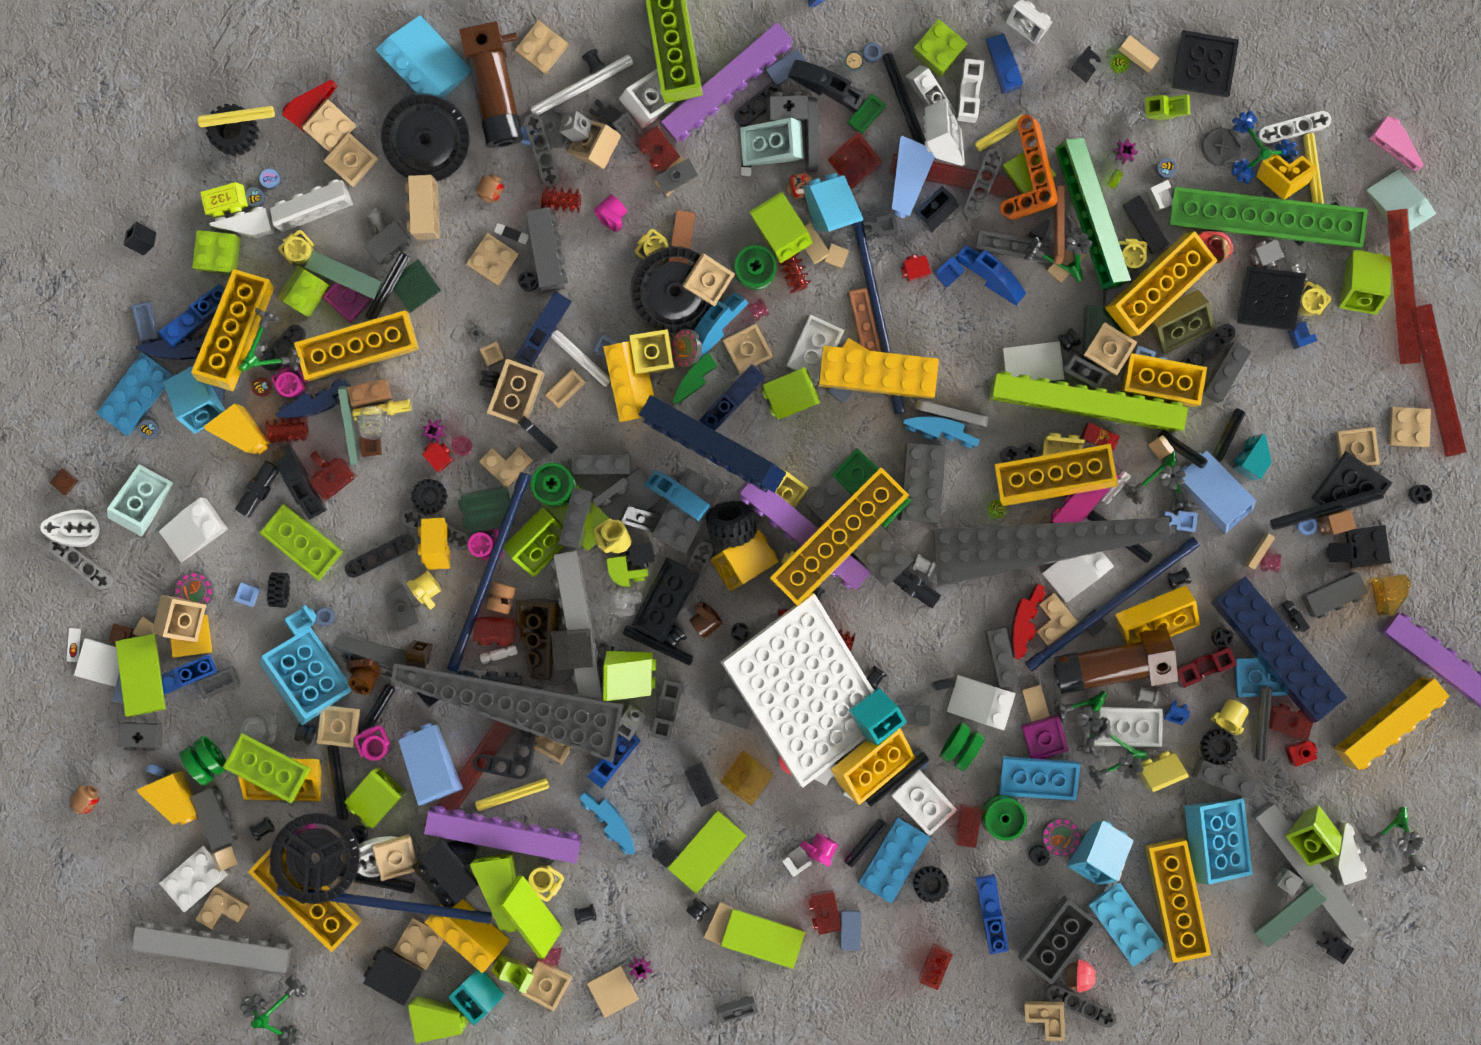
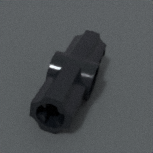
M267 460L264 462L257 475L248 482L245 488L246 492L235 510L248 518L252 516L260 501H263L269 494L270 486L280 472L276 465Z
M905 570L893 581L901 587V590L913 598L916 597L930 608H933L941 597L939 593L927 586L924 581Z

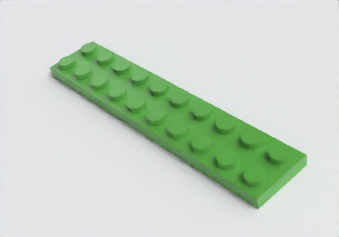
M1174 187L1169 226L1363 248L1368 209Z

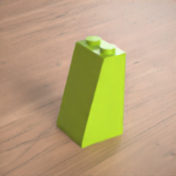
M514 852L475 858L471 862V869L499 930H505L506 933L517 931L498 905L517 878Z

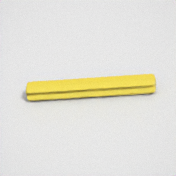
M272 106L198 116L197 121L200 127L271 118L275 116V111Z
M1307 133L1303 135L1305 156L1316 167L1309 183L1312 203L1324 204L1315 136L1313 133Z
M544 778L475 802L476 809L482 811L548 789L549 782Z

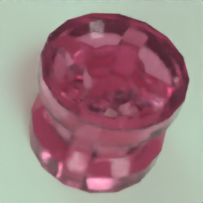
M761 298L757 299L756 303L747 305L756 322L760 320V317L770 315Z
M459 436L453 440L452 450L457 455L467 456L472 451L473 445L468 438Z
M1266 552L1261 559V570H1272L1278 573L1281 566V555L1278 553L1270 555Z
M551 947L543 959V964L552 963L558 967L562 947Z

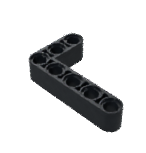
M532 686V688L543 689L540 686ZM519 729L513 760L479 754L474 758L473 766L481 772L515 779H526L531 771L538 735L533 734L532 737L526 738L524 730ZM524 746L529 748V755L526 757H522L520 754V750ZM484 757L487 759V766L480 768L478 762ZM501 761L506 763V770L504 772H499L497 769V765ZM520 765L525 767V773L522 776L516 774V768Z

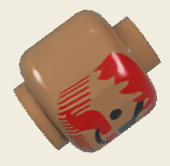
M492 173L490 177L487 175L482 176L476 188V192L479 194L478 197L489 203L498 201L504 190V185L500 182L501 178Z
M807 173L791 175L789 183L785 184L787 194H791L795 200L806 198L803 186L808 185V181L812 180V177H808Z
M91 785L79 786L70 797L71 809L78 814L90 813L100 799L97 789Z

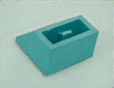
M1264 434L1249 437L1244 444L1246 448L1242 454L1238 453L1233 461L1235 463L1233 469L1251 481L1262 479L1272 463L1267 437Z
M877 688L849 709L866 740L876 745L907 723L898 706L880 688Z
M476 969L450 993L448 998L474 1026L495 1007L505 994L485 971L481 973Z

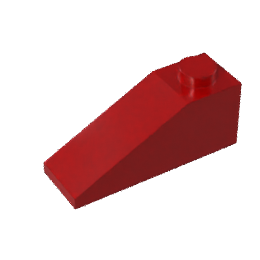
M329 80L294 98L284 106L282 116L305 132L301 126L326 99L330 98L338 86L334 81Z

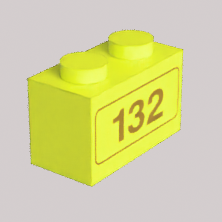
M234 182L200 192L205 214L212 216L214 219L224 217L229 212L234 214L242 212L244 208H248L244 185Z

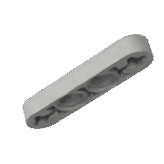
M916 400L914 410L980 427H987L989 419L982 415Z
M49 541V550L97 589L106 590L112 586L113 577L78 548L60 544L62 548L68 549L64 552L62 549H55L57 546L54 541ZM71 552H75L78 555V560L75 563L69 560ZM86 564H90L93 567V572L90 575L84 572ZM95 575H98L101 578L106 577L105 581L107 582V584L100 585V579H98L97 577L94 579L92 578Z

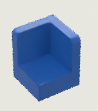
M952 256L935 271L934 275L945 287H948L965 272V269Z
M1306 322L1297 324L1296 332L1287 331L1294 349L1317 341L1315 334L1310 335Z

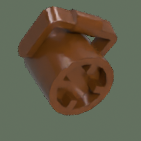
M703 601L696 603L695 611L697 613L690 618V623L703 638H707L723 624V621L717 611Z
M372 659L349 660L346 664V669L352 674L348 680L351 690L360 695L369 694L380 674H382L381 667Z

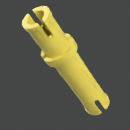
M410 399L396 402L391 400L384 404L353 408L352 413L355 421L389 414L394 416L395 413L412 411Z

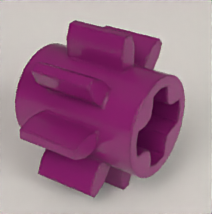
M1129 139L1124 144L1119 141L1117 143L1119 148L1113 150L1114 153H1117L1115 160H1122V164H1125L1127 160L1133 162L1134 157L1132 155L1138 154V151L1134 148L1136 143H1129ZM1128 149L1129 152L1123 154L1122 151Z
M428 420L429 425L422 426L426 432L422 436H429L428 442L430 443L433 439L439 443V438L446 436L443 433V429L446 426H439L440 420H436L435 424ZM432 427L438 429L436 435L430 434Z
M644 955L641 959L635 956L634 963H629L628 965L633 968L629 975L634 974L636 980L639 977L646 979V973L652 972V969L648 968L651 961L646 962ZM639 964L643 965L641 972L637 971Z

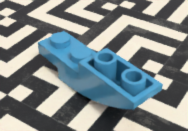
M733 292L723 302L718 300L715 307L712 305L696 326L695 331L700 336L698 337L699 342H702L700 359L724 336L722 329L748 305L746 299L736 292Z
M914 417L905 419L902 425H905L906 430L912 433L916 431L923 433L922 437L931 441L934 438L938 439L941 433L944 434L943 438L950 441L956 439L961 442V446L968 449L977 447L980 439L963 432L965 424L945 418Z
M656 469L644 484L647 488L671 502L675 507L697 521L701 519L710 507L708 503Z
M585 791L579 798L581 800L580 804L588 811L590 809L596 813L595 817L600 822L607 823L603 830L605 831L604 835L613 842L615 840L620 844L619 848L625 854L630 853L633 855L636 850L634 840L620 813L606 798L599 803Z

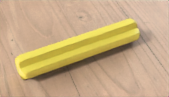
M1023 115L1017 116L975 143L977 150L981 152L1017 130L1018 119Z

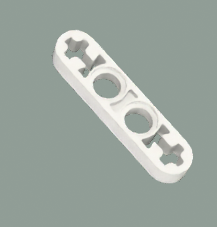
M1320 111L1262 128L1257 133V137L1262 145H1270L1284 139L1288 140L1307 133H1313L1327 128L1331 123V116L1328 112ZM1320 116L1326 120L1323 125L1321 122L1313 125V121L1318 120ZM1300 121L1307 122L1308 129L1306 131L1299 129L1298 124ZM1281 126L1289 128V135L1284 136L1281 134ZM1265 131L1267 134L1275 131L1276 135H1272L1268 140L1262 137Z

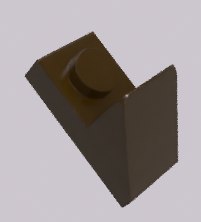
M414 640L406 649V665L426 668L427 658L432 651L433 644Z

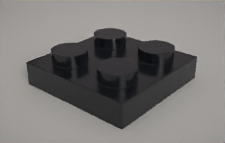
M1385 525L1352 529L1345 532L1347 543L1358 542L1359 562H1350V568L1391 563Z

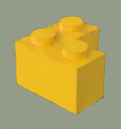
M1271 155L1268 159L1262 161L1256 177L1285 200L1310 183L1316 167L1303 156L1288 164L1279 155Z
M445 518L421 519V526H418V536L421 538V544H418V555H421L422 563H425L427 570L450 569V549L447 544V523Z

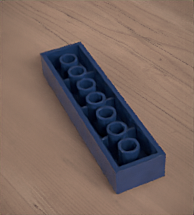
M652 395L648 397L638 414L644 418L643 423L652 429L663 433L687 449L693 450L717 466L723 467L733 475L739 476L742 480L753 484L765 493L768 490L775 493L786 475V472L774 463Z
M1246 576L1238 580L1211 602L1311 723L1321 720L1347 698Z

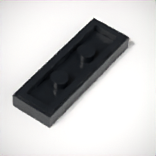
M1140 195L1122 205L1139 235L1147 243V248L1151 254L1169 244Z

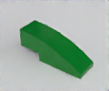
M709 353L699 359L683 378L672 401L675 406L706 385L703 377L717 367L716 362Z

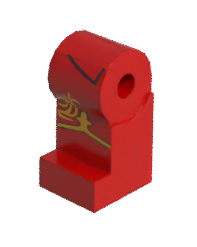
M1089 422L1086 423L1080 439L1095 446L1111 444L1112 451H1115L1120 436Z

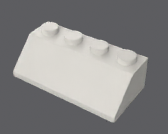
M946 98L925 107L923 119L926 132L924 135L926 138L925 146L928 152H932L937 159L960 166L964 165L962 130Z
M336 179L330 181L325 187L321 188V186L312 188L310 193L294 195L293 199L287 202L285 200L279 201L270 210L274 227L281 232H286L354 204L346 184L342 180Z

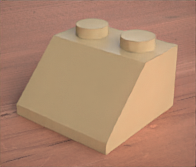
M592 121L589 139L577 143L572 141L567 153L592 166L604 169L615 147L618 145L621 135L606 124Z
M161 595L152 633L162 637L197 642L206 605L177 597Z

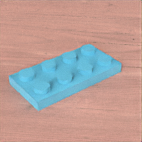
M1120 882L1088 903L1132 967L1164 945Z

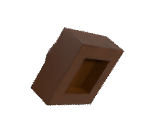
M381 436L360 437L362 457L382 455Z
M61 468L49 483L63 495H67L77 484L78 480L67 470Z
M113 623L108 642L116 644L115 641L131 638L134 628Z

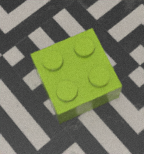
M938 19L913 48L912 54L941 78L963 53L968 43Z
M197 230L192 268L199 272L231 275L233 269L237 270L241 238L235 234Z

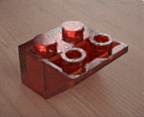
M859 132L846 141L828 159V162L837 173L845 176L851 190L880 168L883 163Z
M476 617L473 641H478V645H491L492 642H497V646L511 645L512 642L516 641L517 625L515 618Z

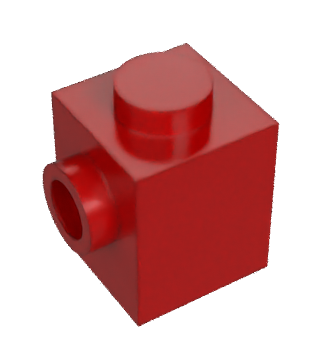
M917 254L908 256L902 264L903 267H900L902 276L907 278V282L931 275L926 255L917 257Z
M431 442L424 448L425 452L422 454L439 473L454 461L449 455L450 449L444 443L436 442L434 444Z
M1304 739L1284 747L1290 765L1295 767L1318 759L1316 753H1318L1317 747L1311 740Z

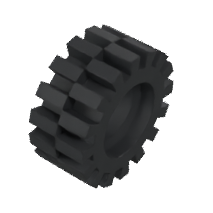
M423 479V481L417 482L418 484L413 487L414 490L411 492V501H413L414 507L428 514L437 513L439 510H442L443 506L447 503L446 498H448V495H446L447 490L443 487L444 485L433 479ZM427 489H433L437 495L436 500L431 504L425 503L422 499V494Z
M270 573L267 586V602L269 607L286 608L288 605V597H290V576L288 573Z
M1214 729L1213 731H1208L1207 735L1202 737L1204 739L1200 742L1202 744L1200 751L1203 752L1202 755L1207 761L1222 765L1228 764V761H1233V756L1236 757L1237 753L1235 752L1238 750L1236 746L1237 741L1234 740V736L1229 732ZM1216 740H1223L1226 744V749L1222 754H1215L1212 750V744Z
M925 866L924 869L921 868L915 874L913 887L920 899H923L925 902L934 903V901L938 902L941 898L945 897V893L948 892L949 883L941 869L934 866ZM929 877H934L938 881L937 889L931 892L925 890L923 886L924 881Z

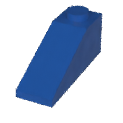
M1002 34L986 39L1001 93L1005 94L1019 90L1023 85V81L1005 35Z
M620 735L617 739L614 761L610 762L601 758L587 778L602 789L641 740L633 735L629 741Z

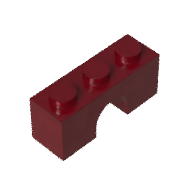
M1221 647L1177 666V683L1179 687L1186 688L1202 681V678L1217 672L1220 673L1236 666L1237 663L1230 647Z

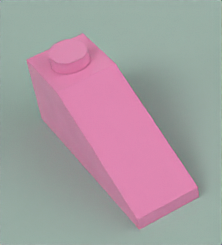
M1385 117L1369 139L1413 171L1421 169L1423 163L1404 127L1400 125L1396 118Z

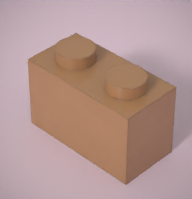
M385 379L347 387L350 404L354 408L393 400L389 381Z
M1343 510L1319 517L1317 522L1318 530L1323 535H1335L1356 529L1351 510Z

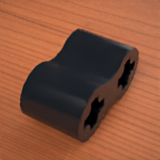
M1031 443L1023 445L1021 448L1008 446L1001 451L1000 458L1004 463L1027 459L1029 455H1025L1024 452L1028 450V447L1030 451L1033 450V454L1030 455V458L1038 456L1039 450L1036 445ZM1009 450L1010 453H1014V457H1011V460L1005 456Z

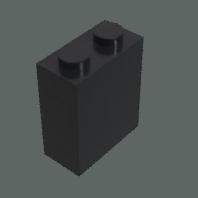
M384 946L382 950L378 949L373 957L375 961L373 966H368L363 975L366 978L363 984L404 1006L424 969Z

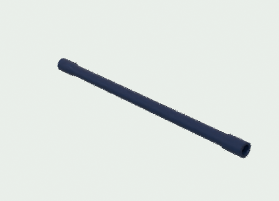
M863 221L853 223L852 226L856 235L881 352L891 353ZM891 395L894 414L905 413L902 396Z
M524 472L519 473L512 498L455 650L449 660L447 669L450 671L458 672L463 659V653L523 493L526 491L531 475Z
M1194 537L1189 539L1178 550L1043 651L1026 661L1025 665L1031 672L1081 633L1180 559L1200 546L1198 541Z
M278 886L277 895L290 897ZM309 888V892H315V889ZM347 893L329 900L346 904L471 920L486 924L491 923L492 912L464 910Z

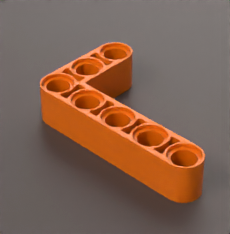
M1030 115L1021 116L1018 119L1017 125L1033 190L1001 203V214L1010 220H1017L1051 208L1058 201L1040 124ZM1032 121L1031 127L1026 129L1027 123ZM1036 139V144L1030 147V143ZM1041 157L1040 163L1035 165V160ZM1045 175V180L1039 183L1040 177ZM1050 193L1049 199L1044 201V196ZM1032 200L1031 205L1026 208V202ZM1014 206L1013 212L1008 214V209Z

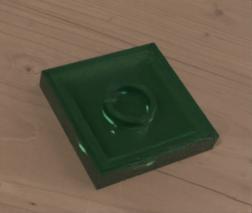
M419 259L403 270L393 288L410 313L441 292V289Z

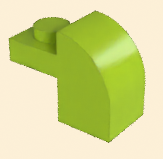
M1186 94L1173 97L1165 95L1145 97L1146 117L1154 120L1174 119V117L1190 115V96Z
M626 556L607 559L609 575L620 586L630 587V579L633 578L634 582L645 581V577L649 576L648 569L629 571Z
M499 954L491 970L498 979L512 983L518 991L526 993L534 976L529 966L502 954Z

